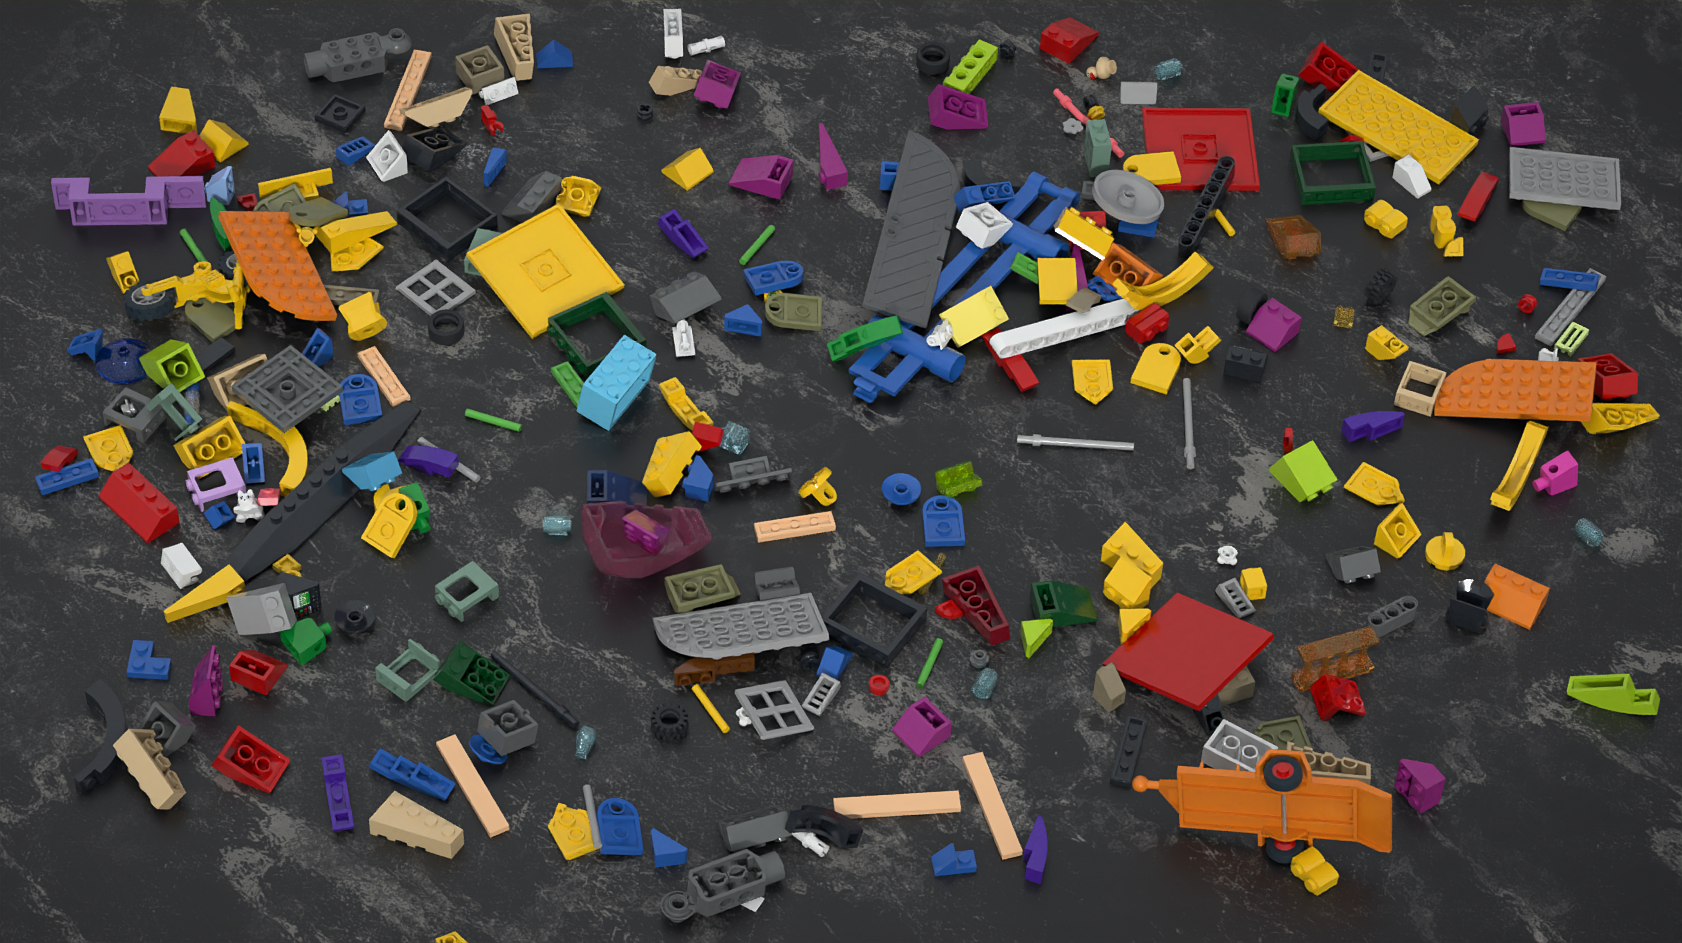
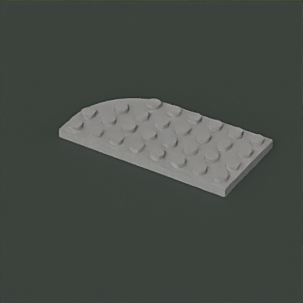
M811 593L653 618L656 634L665 646L678 653L694 657L721 659L727 656H740L752 652L760 653L764 650H779L783 647L821 643L822 641L829 640V633Z

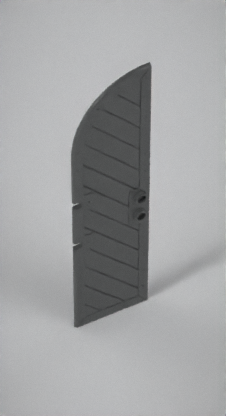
M908 130L861 307L890 317L897 315L899 320L927 328L943 262L937 260V258L943 260L945 257L950 236L949 230L952 228L957 208L954 195L960 191V181L958 173L949 157L932 141Z

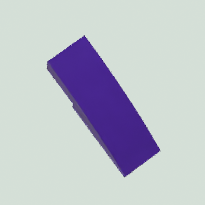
M675 209L659 218L657 225L673 243L689 256L695 258L709 249L689 221H684Z
M1377 411L1354 415L1343 420L1341 432L1349 442L1363 436H1367L1371 441L1402 428L1405 414L1395 411Z
M408 446L398 458V462L432 476L436 472L447 478L452 475L459 465L458 454L430 446Z
M1038 816L1025 846L1023 860L1028 862L1025 879L1041 884L1047 857V834L1043 818Z

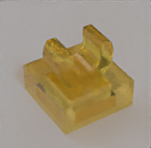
M1342 305L1336 307L1333 325L1352 328L1355 310L1352 307H1349V309L1342 308Z

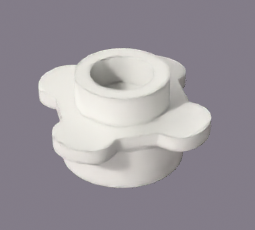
M1224 546L1218 549L1219 557L1217 561L1220 564L1235 565L1237 563L1236 555L1238 552L1235 548Z
M743 707L736 711V715L740 719V725L746 726L752 723L749 717H746L748 715Z

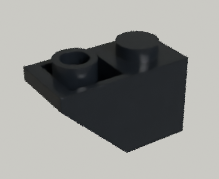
M1218 693L1200 711L1193 709L1195 716L1208 736L1214 733L1224 719Z

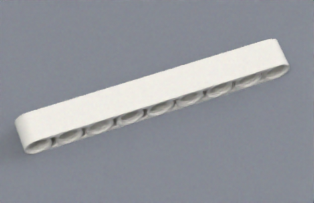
M1125 299L1092 307L1089 312L1081 313L1077 311L995 334L990 339L989 344L1000 358H1007L1126 325L1128 319L1142 310L1134 309Z

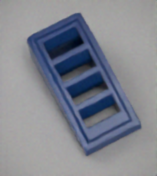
M362 136L337 147L336 158L350 166L372 151L376 145Z
M493 148L491 150L484 170L485 186L488 187L507 162V151L505 149Z

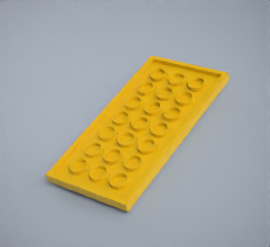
M1360 70L1332 95L1318 111L1320 115L1355 136L1364 138L1365 142L1398 161L1410 155L1422 165L1426 177L1437 184H1440L1478 145L1479 141L1474 136Z

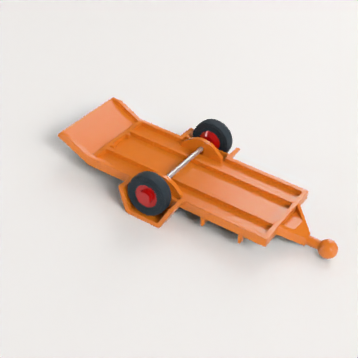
M1269 749L1256 764V772L1240 771V764H1237L1236 770L1204 768L1203 761H1201L1199 767L1178 766L1177 780L1160 779V781H1151L1145 776L1140 775L1136 776L1132 781V786L1137 792H1144L1147 789H1158L1179 813L1180 827L1258 834V846H1263L1266 842V851L1269 857L1279 863H1291L1294 856L1304 851V841L1307 848L1313 846V838L1353 841L1379 852L1390 853L1392 851V795L1359 780L1311 776V768L1304 753L1301 751Z

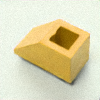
M128 251L106 258L112 276L123 294L126 290H130L131 286H136L140 282Z
M1382 325L1368 334L1365 347L1378 360L1395 359L1409 348Z

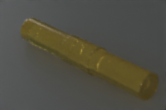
M939 553L934 564L939 569L946 559V555ZM934 579L920 587L918 593L925 596Z

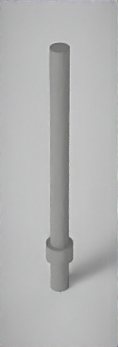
M1185 378L1183 379L1186 440L1184 456L1187 468L1193 469L1196 448L1193 445L1191 380Z
M1033 434V436L1017 435V443L1032 444V446L1043 444L1134 450V443L1041 437L1039 434Z

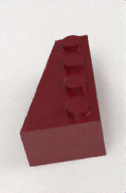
M980 565L942 578L944 594L949 599H953L963 612V615L991 646L1010 639L1009 624Z

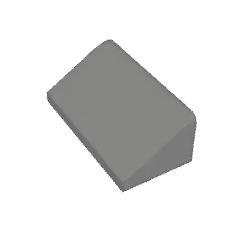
M1121 82V104H1156L1157 82Z

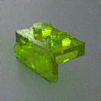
M970 461L935 472L937 489L946 497H954L958 493L973 491L976 487L982 486V480L973 472Z

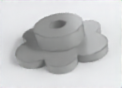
M1069 118L1063 122V130L1066 133L1077 134V132L1083 131L1081 121Z

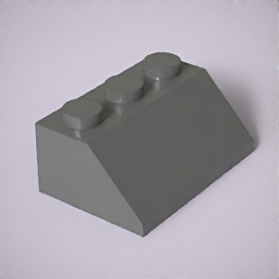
M548 171L530 177L504 208L502 215L523 223L549 209L561 193L562 177Z
M691 272L687 274V277L675 280L671 285L659 288L650 295L655 315L672 323H677L722 300L706 275L698 272Z
M778 805L717 821L726 848L734 851V853L745 850L746 847L754 846V848L763 847L766 845V842L772 840L774 842H781L786 840L787 836L792 835V833L785 830L788 821L787 811Z

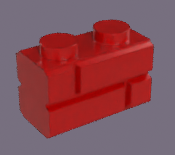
M1154 302L1126 321L1125 332L1139 344L1146 340L1150 341L1156 333L1167 329L1169 313L1161 309Z

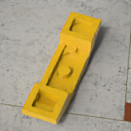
M676 377L659 384V388L676 416L689 429L693 431L695 422L714 425V422L705 411L700 412L685 394L684 386Z

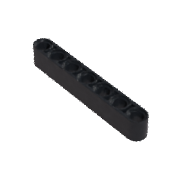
M1223 156L1217 162L1179 236L1178 252L1183 258H1189L1197 251L1235 176V160L1230 156Z

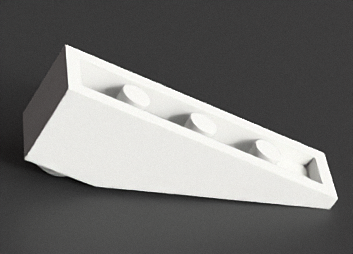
M663 9L665 57L672 59L683 57L681 9Z

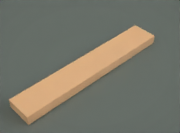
M413 51L385 120L384 128L398 131L403 130L408 117L401 114L399 109L413 105L432 58L431 52Z
M452 735L437 741L438 750L489 837L491 838L508 831L509 824L457 736Z
M983 752L963 756V764L1002 860L1022 855L1023 850Z
M959 791L833 798L834 811L850 819L961 812Z

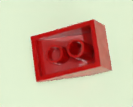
M1069 17L1051 23L1041 33L1040 49L1069 64L1099 35V32Z
M1321 41L1310 51L1298 76L1312 86L1318 87L1322 84L1327 87V91L1336 93L1360 69Z
M193 130L177 138L148 166V169L155 177L198 176L215 168L214 152Z
M1609 353L1577 359V362H1596L1594 394L1602 400L1609 401L1616 397L1627 398L1630 395L1637 394L1638 372L1614 354Z
M238 725L228 737L211 766L231 779L270 793L289 764L290 759Z

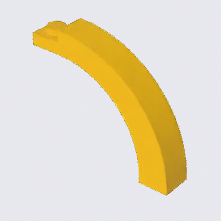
M1532 421L1527 423L1507 473L1499 487L1492 493L1490 498L1492 505L1508 511L1512 509L1530 475L1548 427Z

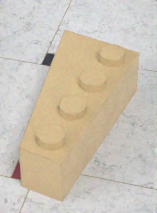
M530 14L495 18L494 36L512 76L515 77L516 81L532 79L534 59Z
M128 729L113 745L118 757L128 766L129 773L137 779L140 788L147 793L151 799V804L155 808L171 809L186 792L177 774L169 769L171 763L168 758L162 755L163 747L159 742H155L154 737L156 734L154 730Z
M1287 741L1286 750L1304 753L1311 768V776L1359 780L1370 785L1371 764L1347 757L1339 759L1328 752H1325V754L1312 751L1313 748L1304 746V749L1295 747V743Z
M396 791L388 797L369 819L370 834L378 836L379 834L386 836L391 841L399 840L406 842L408 846L414 848L419 846L425 848L427 852L450 859L464 845L463 829Z

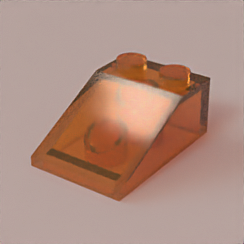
M1294 215L1266 219V224L1278 251L1285 258L1295 259L1297 256L1312 257L1314 254L1321 253V232L1303 216Z

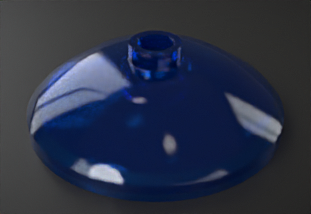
M133 338L114 340L106 344L99 351L96 357L97 370L104 379L113 383L128 384L139 381L147 376L139 358L152 351V349L145 342Z

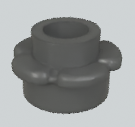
M984 650L972 651L969 658L972 666L975 668L985 667L990 659Z

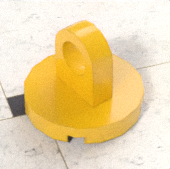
M827 467L818 471L811 481H807L799 489L798 493L800 496L805 498L812 493L825 506L835 502L837 499L836 491L826 481L832 471ZM824 492L828 494L829 499L824 495Z
M1443 532L1442 536L1434 537L1428 542L1425 556L1427 561L1435 565V568L1439 570H1454L1464 562L1465 549L1457 539L1453 538L1452 532Z

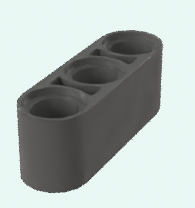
M1404 596L1370 613L1365 628L1366 634L1371 638H1379L1413 621L1418 607L1417 599L1412 596Z

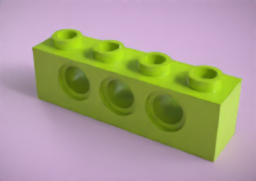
M979 39L975 45L971 46L969 53L962 57L960 64L953 68L952 74L945 78L943 86L970 94L997 61L998 47Z

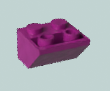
M1539 102L1505 105L1503 107L1500 122L1510 146L1545 143L1544 114Z
M923 697L908 707L893 727L892 732L919 758L950 738L952 722L926 697Z
M1402 759L1399 762L1394 785L1396 790L1405 796L1409 804L1421 814L1440 803L1446 778L1433 764Z

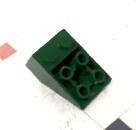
M1052 580L1031 583L1030 601L1036 620L1052 619V627L1098 621L1089 588Z
M460 640L450 650L433 680L450 692L493 706L510 674Z

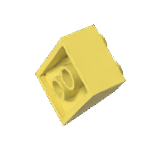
M991 286L939 314L943 322L947 319L949 325L952 326V339L957 348L1009 319Z

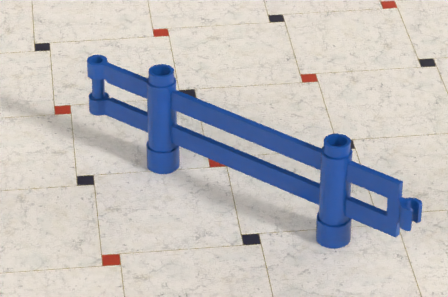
M1035 171L1032 172L1025 185L1015 194V199L1009 200L999 211L1013 223L1012 227L998 240L1010 247L955 305L989 286L995 290L1011 273L1012 269H1010V266L1018 252L1024 256L1029 255L1033 257L1035 261H1038V258H1066L1069 244L1047 233L1054 227L1065 207L1070 209L1077 206L1080 200V193L1068 187L1062 189L1050 183L1047 177ZM1044 192L1057 199L1053 200L1029 226L1016 220L1038 197V194ZM971 240L940 273L932 308L991 246L981 249ZM875 315V316L870 320L869 323L874 322V321H877V320H881V319H884V318H882V317H880V316H878V315ZM942 319L925 337L912 331L916 325L899 320L903 334L873 348H868L849 368V373L857 377L854 381V384L857 386L856 390H854V395L869 403L876 399L880 390L895 396L922 366L929 369L931 373L949 382H954L964 368L965 355L948 346L941 350L940 345L930 346L927 343V337L932 334L937 325L943 323ZM891 351L905 357L886 378L872 372Z

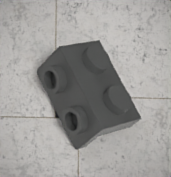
M792 566L754 573L755 588L760 600L800 594L799 585L795 579V571Z

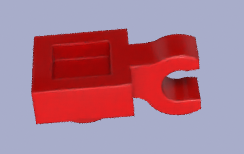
M488 104L481 106V120L491 135H495V129H499L503 133L504 125L497 121L495 112L491 111Z

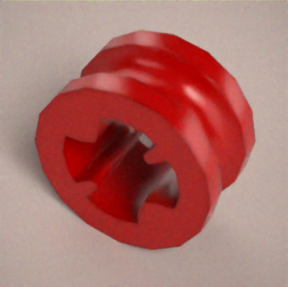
M1529 294L1523 295L1518 302L1519 309L1525 313H1531L1537 305V300Z

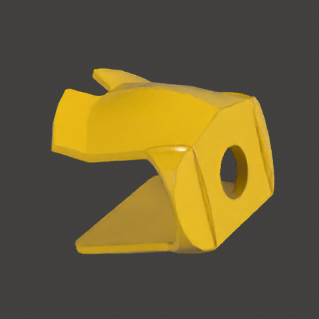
M371 292L339 306L340 312L349 324V337L353 340L361 341L372 337L387 326V320L380 313L379 302L374 304Z

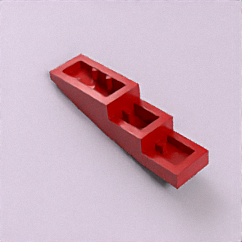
M1482 172L1469 191L1457 216L1475 222L1484 210L1493 189L1498 184L1499 177Z
M999 328L982 334V338L998 366H1003L1010 380L1014 379L1021 392L1038 386V379L1021 354L1000 358L989 344L990 339L995 334L1002 332Z

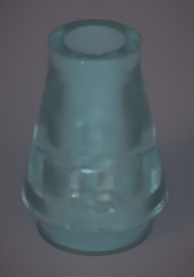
M583 726L577 731L575 752L577 758H587L597 738L595 735L596 731L593 728Z

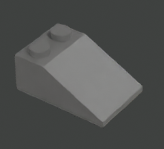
M285 583L226 597L239 635L283 631L291 629L297 621Z

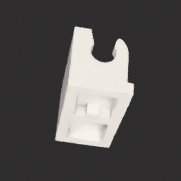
M183 543L162 550L161 564L180 590L199 580L197 577L192 579L191 577L200 574L202 568Z

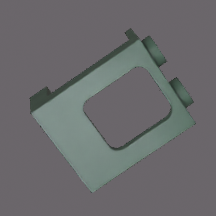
M172 383L145 405L151 411L159 404L183 432L174 439L175 441L181 437L183 439L187 438L199 428L197 423L202 420L200 415ZM175 400L194 420L191 424L173 406L172 403Z
M471 561L435 585V599L438 604L444 605L450 615L456 617L461 622L464 621L463 612L487 596L492 601L499 597L498 584L474 561ZM463 577H467L479 588L462 601H456L445 590Z
M411 639L408 640L409 649L386 667L380 663L375 668L376 680L405 702L433 680L440 668L439 658L435 654H430L420 643H415ZM412 659H416L430 670L415 684L410 685L396 673Z

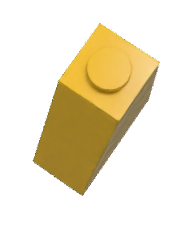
M171 87L159 116L161 130L186 134L194 130L198 133L189 89Z

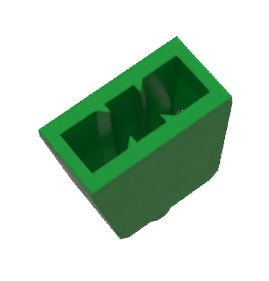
M1287 74L1280 76L1276 84L1271 113L1289 117L1296 98L1299 83L1298 77ZM1286 98V103L1281 102V99Z
M418 482L399 488V493L410 497L417 508L416 521L411 530L418 528L420 533L428 532L431 529L429 525L430 509ZM405 500L399 502V509L403 510L406 506Z
M306 618L295 622L291 629L280 631V637L285 647L302 666L325 650V636L332 633V629L328 622L317 626L312 618Z

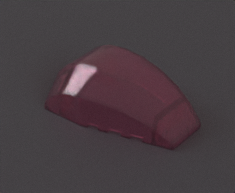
M626 501L583 504L581 507L583 540L595 566L603 574L612 577L643 578L685 560L710 543L713 538L697 508L673 506L672 509L657 504L654 507L644 506V503L637 502L635 505H628ZM638 510L671 530L670 538L658 555L654 552L653 554L646 552L642 545L637 542L633 544L625 538L622 521L624 516Z

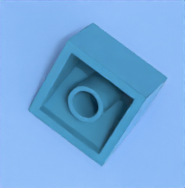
M394 451L370 454L342 468V472L360 489H370V491L381 488V484L384 482L387 484L395 481V477L402 474Z

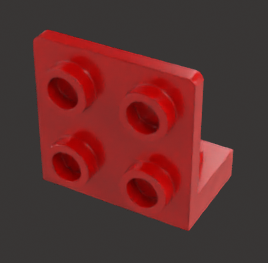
M1325 673L1310 687L1319 717L1323 721L1327 722L1339 710L1361 716L1366 714L1358 686L1352 680Z

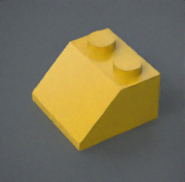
M1123 555L1106 577L1103 593L1108 599L1119 605L1121 609H1142L1149 603L1152 578Z

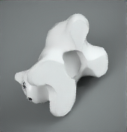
M251 489L247 493L238 491V504L233 509L234 513L237 514V522H245L248 518L261 520L265 516L263 506L258 505V499L254 498L255 496Z

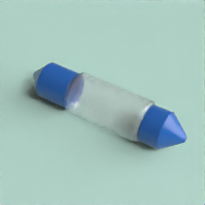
M196 382L186 388L184 398L200 415V384ZM184 410V418L191 424L194 420Z

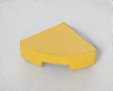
M1463 237L1451 240L1445 247L1443 256H1463Z
M287 554L273 564V570L279 573L288 570L300 571L301 565Z

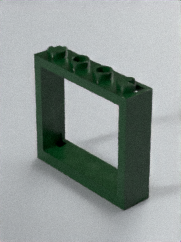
M1363 141L1291 146L1290 162L1301 205L1374 201L1376 186ZM1357 158L1363 183L1306 187L1300 161Z
M607 292L548 318L547 332L549 336L556 340L558 347L565 351L569 361L574 362L578 372L583 374L586 379L590 377L607 355L588 363L562 329L604 311L623 335L646 347L645 337Z

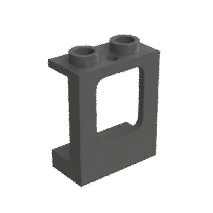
M125 387L121 393L116 395L114 401L105 407L103 411L105 426H108L112 421L135 431L137 440L144 443L166 419V412L158 404L151 411L145 406L135 418H129L120 414L122 411L121 405L126 404L125 399H128L130 402L131 398L144 405L152 400Z

